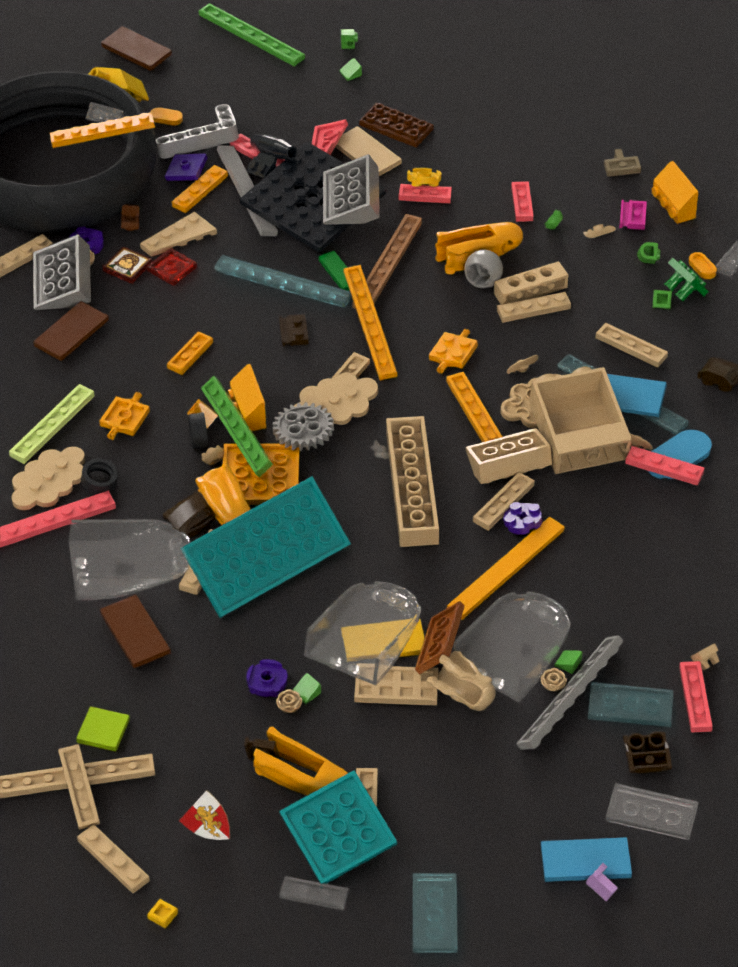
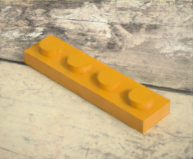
M213 165L172 201V207L187 213L228 177V171Z

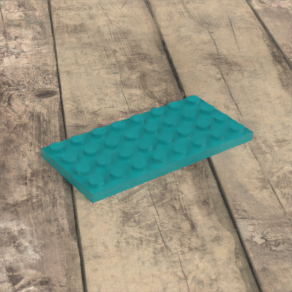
M311 476L180 549L219 618L351 543L314 478Z

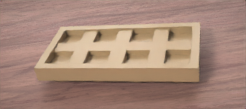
M357 665L354 701L357 703L437 705L438 689L431 684H427V678L434 676L438 680V668H430L422 674H418L415 671V667Z

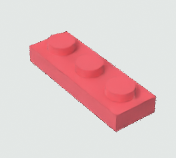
M529 181L512 182L511 188L516 222L533 221Z
M400 184L399 200L450 204L452 187L427 185L417 187L411 184Z

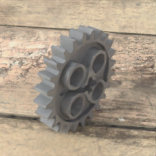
M307 402L304 403V406H301L300 403H297V407L290 405V409L283 408L284 413L278 412L279 417L274 418L273 434L275 439L279 440L280 445L285 443V448L292 446V450L296 449V447H299L300 451H302L303 447L310 450V446L316 449L317 444L324 445L323 440L329 441V436H332V431H334V421L331 413H327V408L322 409L321 405L315 407V403H312L310 406H308Z

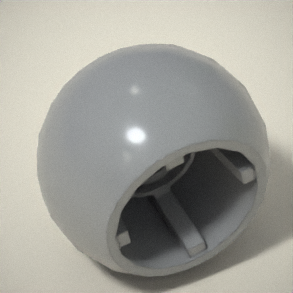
M490 250L475 251L465 262V276L475 287H492L494 282L502 277V261L497 254Z

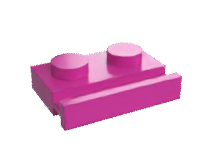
M622 200L619 228L626 226L627 229L645 230L647 201L629 200V202H624Z

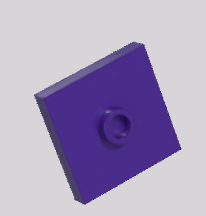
M175 154L165 174L166 181L198 180L208 159L207 155Z

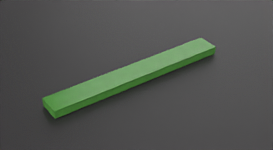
M210 3L199 10L201 17L292 66H296L305 59L304 53Z
M213 376L201 389L254 473L260 477L273 463L218 378Z

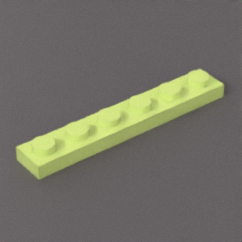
M81 384L76 386L9 451L10 457L25 464L94 397V391Z

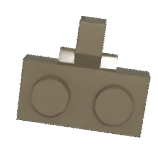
M621 149L614 150L615 156L613 159L604 160L607 177L641 173L638 156L624 157Z

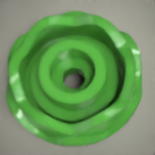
M555 210L551 217H549L548 221L544 224L547 229L552 230L558 226L563 219L561 211Z

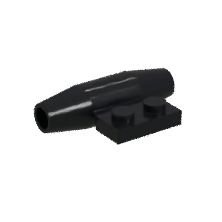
M255 134L251 137L250 144L260 153L250 161L246 171L252 176L263 179L277 167V159L294 160L298 155V149L284 139L269 134Z

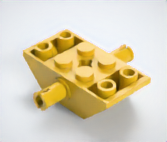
M95 67L88 74L118 85L134 97L137 102H141V100L148 101L149 99L142 81L121 69Z

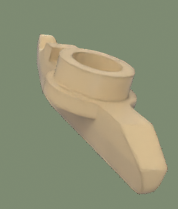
M603 224L593 226V231L589 229L587 232L584 231L583 234L588 238H595L613 232L616 228L610 225L604 227Z
M538 355L517 361L509 367L507 373H515L516 370L526 372L529 365L538 360Z
M630 434L632 439L631 447L640 448L642 446L643 449H653L652 445L642 439V437Z

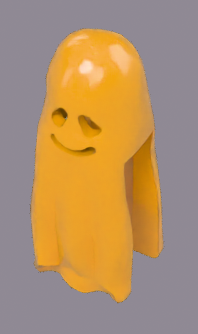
M500 222L466 227L448 232H437L438 241L435 244L437 255L435 259L438 262L446 260V274L463 271L467 258L475 251L486 249L500 257L521 244L523 232L520 226L512 222Z
M224 463L221 467L212 469L202 477L196 478L195 482L199 487L198 492L203 495L207 504L214 511L216 520L221 525L251 510L245 500L242 488L228 463Z
M269 727L267 737L269 741L276 742L279 756L317 772L315 778L257 748L253 754L255 756L253 761L255 772L258 775H262L281 786L307 796L348 774L347 771L323 756L281 734L274 727Z

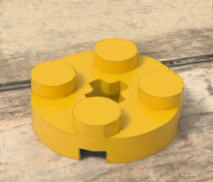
M414 168L413 172L407 171V180L412 182V186L418 187L422 186V184H428L435 187L439 186L441 172L436 170V173H434L430 168Z

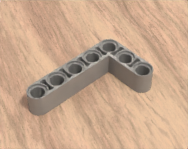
M222 104L215 108L218 123L157 138L156 144L159 157L164 159L174 157L175 154H186L238 140V129L230 106Z

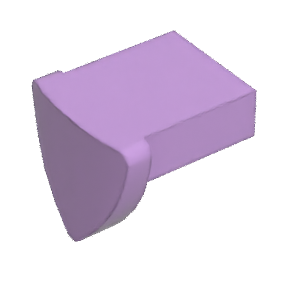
M602 863L587 879L586 884L607 901L617 890V887L602 874L607 868Z

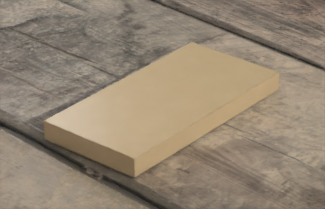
M358 126L342 134L335 146L351 160L369 154L379 167V176L402 164L400 157Z

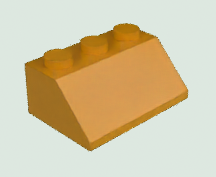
M671 161L654 179L652 194L659 200L661 206L667 210L669 216L679 224L696 218L698 191L675 162Z
M247 364L230 381V389L227 392L251 431L266 428L265 401L251 364Z

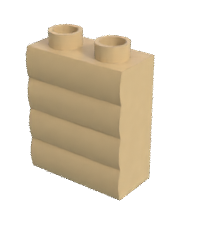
M581 367L574 370L572 374L561 376L545 374L537 378L536 381H532L529 403L539 432L551 445L552 468L555 474L626 460L632 439L604 367L597 369Z

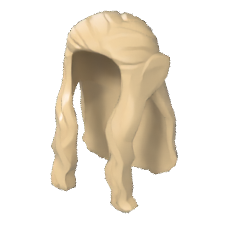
M454 651L450 654L449 658L442 655L439 662L443 664V667L439 672L438 680L434 676L427 678V684H431L441 690L442 693L450 695L453 700L463 703L476 711L485 710L493 702L496 695L495 688L491 683L492 679L482 675L476 665L464 657L461 651Z

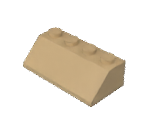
M536 428L466 447L474 476L481 484L491 483L498 479H506L516 475L518 472L524 474L531 470L543 469L546 466L552 465L551 445Z

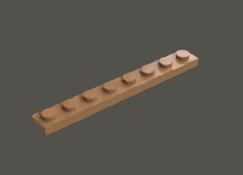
M405 214L366 279L373 303L376 302L422 224L421 217Z

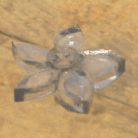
M375 440L374 445L370 447L376 451L374 455L378 458L389 459V453L386 451L387 446H380L377 440Z

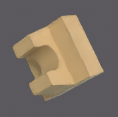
M715 643L690 656L693 662L700 661L703 670L710 667L707 662L708 659L713 665L719 662L716 653L718 649Z

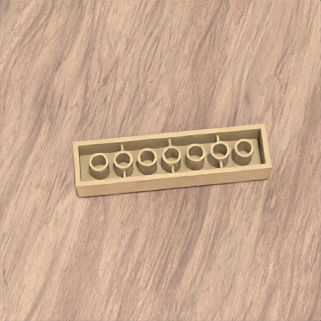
M424 416L387 418L386 436L400 547L438 545L439 524Z

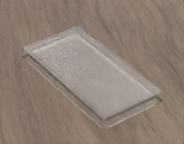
M615 783L605 821L690 840L699 802Z

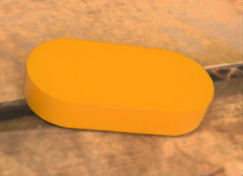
M154 108L150 111L156 123L176 126L183 121L182 113L177 110Z
M695 252L689 256V265L701 278L712 279L716 276L717 268L706 255Z

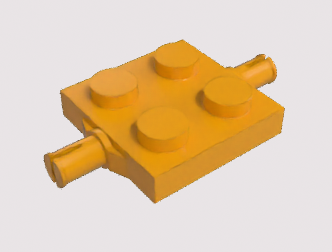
M463 329L460 335L444 332L429 354V360L440 364L436 369L438 373L441 372L442 374L446 367L462 369L478 346L477 340L467 338L470 334L468 329Z
M135 392L132 399L116 396L100 419L101 427L111 429L107 434L109 439L114 440L119 432L134 436L150 412V406L139 403L142 397L140 392Z

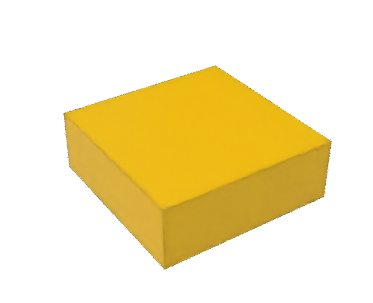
M159 899L147 914V918L166 929L178 914V908Z

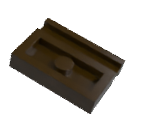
M305 314L289 315L287 318L279 316L282 347L285 344H290L291 346L309 344Z
M245 737L244 747L249 760L255 757L253 754L256 748L279 759L275 741L257 738L254 741H250L249 737Z

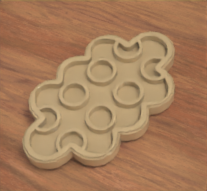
M341 373L335 379L326 378L321 380L317 386L305 387L300 392L299 403L301 406H304L305 402H307L308 406L312 403H315V407L321 405L322 409L327 408V413H331L334 424L344 425L352 417L358 418L367 414L369 411V401L378 394V385L371 378H361L358 380L351 373Z
M537 378L531 379L528 384L520 383L511 388L510 398L502 403L500 409L504 419L508 421L521 420L523 425L528 428H538L529 403L532 381H536Z
M68 447L61 452L49 449L42 452L38 460L28 462L25 466V471L19 472L12 479V485L15 490L12 494L13 506L19 510H29L36 505L51 507L59 501V497L70 494L73 490V485L81 482L82 465L85 462L84 451L78 447Z

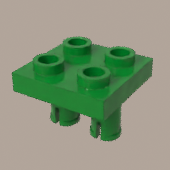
M674 258L668 262L675 269V273L664 284L673 291L684 280L686 283L675 293L683 302L694 290H697L703 296L709 292L704 287L706 283L681 260L677 262Z

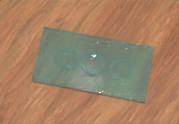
M591 682L588 719L671 727L673 690Z
M413 873V952H457L456 873Z

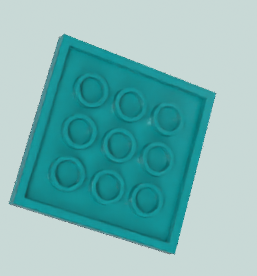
M355 770L279 811L321 886L397 845V840Z

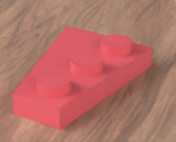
M347 120L315 126L312 144L331 155L348 126Z

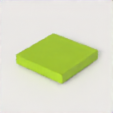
M90 706L76 741L80 744L116 752L130 717L126 714Z

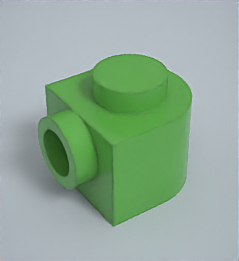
M341 29V48L354 49L355 42H358L357 32H354V29Z
M644 243L637 252L638 259L643 263L655 264L660 258L658 243Z

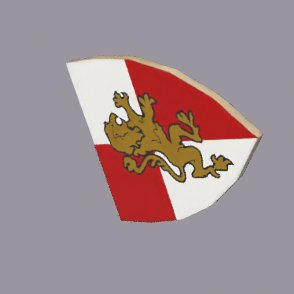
M206 790L179 821L189 830L204 838L214 840L230 839V825L227 814L219 801Z

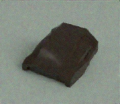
M711 357L703 369L698 372L697 378L701 379L704 385L711 386L717 384L721 391L729 392L738 384V364L722 358Z
M198 491L193 492L192 495L181 500L163 513V518L170 522L179 533L182 541L199 534L203 529L208 528L211 522L216 520L214 511Z
M655 731L648 735L633 733L629 737L628 735H623L630 773L661 772L672 769L670 750L665 732Z

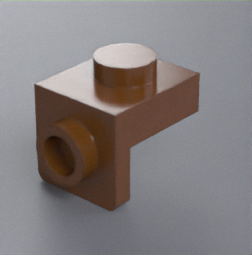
M122 205L121 229L127 231L139 230V205Z

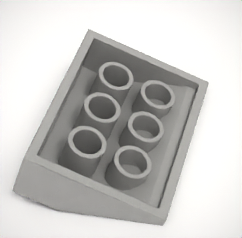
M369 154L323 172V223L325 225L364 224L380 218L379 167Z
M79 235L33 252V296L35 310L73 308L80 301L84 303L91 302L90 246Z

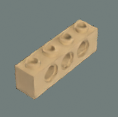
M558 261L495 281L494 295L501 305L543 296L568 288V273Z

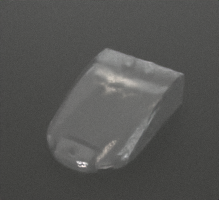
M153 519L71 520L68 542L76 600L112 599L134 594L176 580L184 575L190 567L180 548L191 543V541L183 531L179 532L168 522Z
M375 581L374 584L365 585L364 582L349 587L307 629L304 656L376 686L392 668L410 639L420 619L421 605H418L416 602L417 598L415 595L396 584Z
M515 592L508 593L497 599L454 641L452 653L454 651H461L464 657L476 665L482 675L492 679L491 683L495 690L520 702L552 663L568 637L571 622L567 617V611L564 607L548 596L535 592H526V594L518 595Z

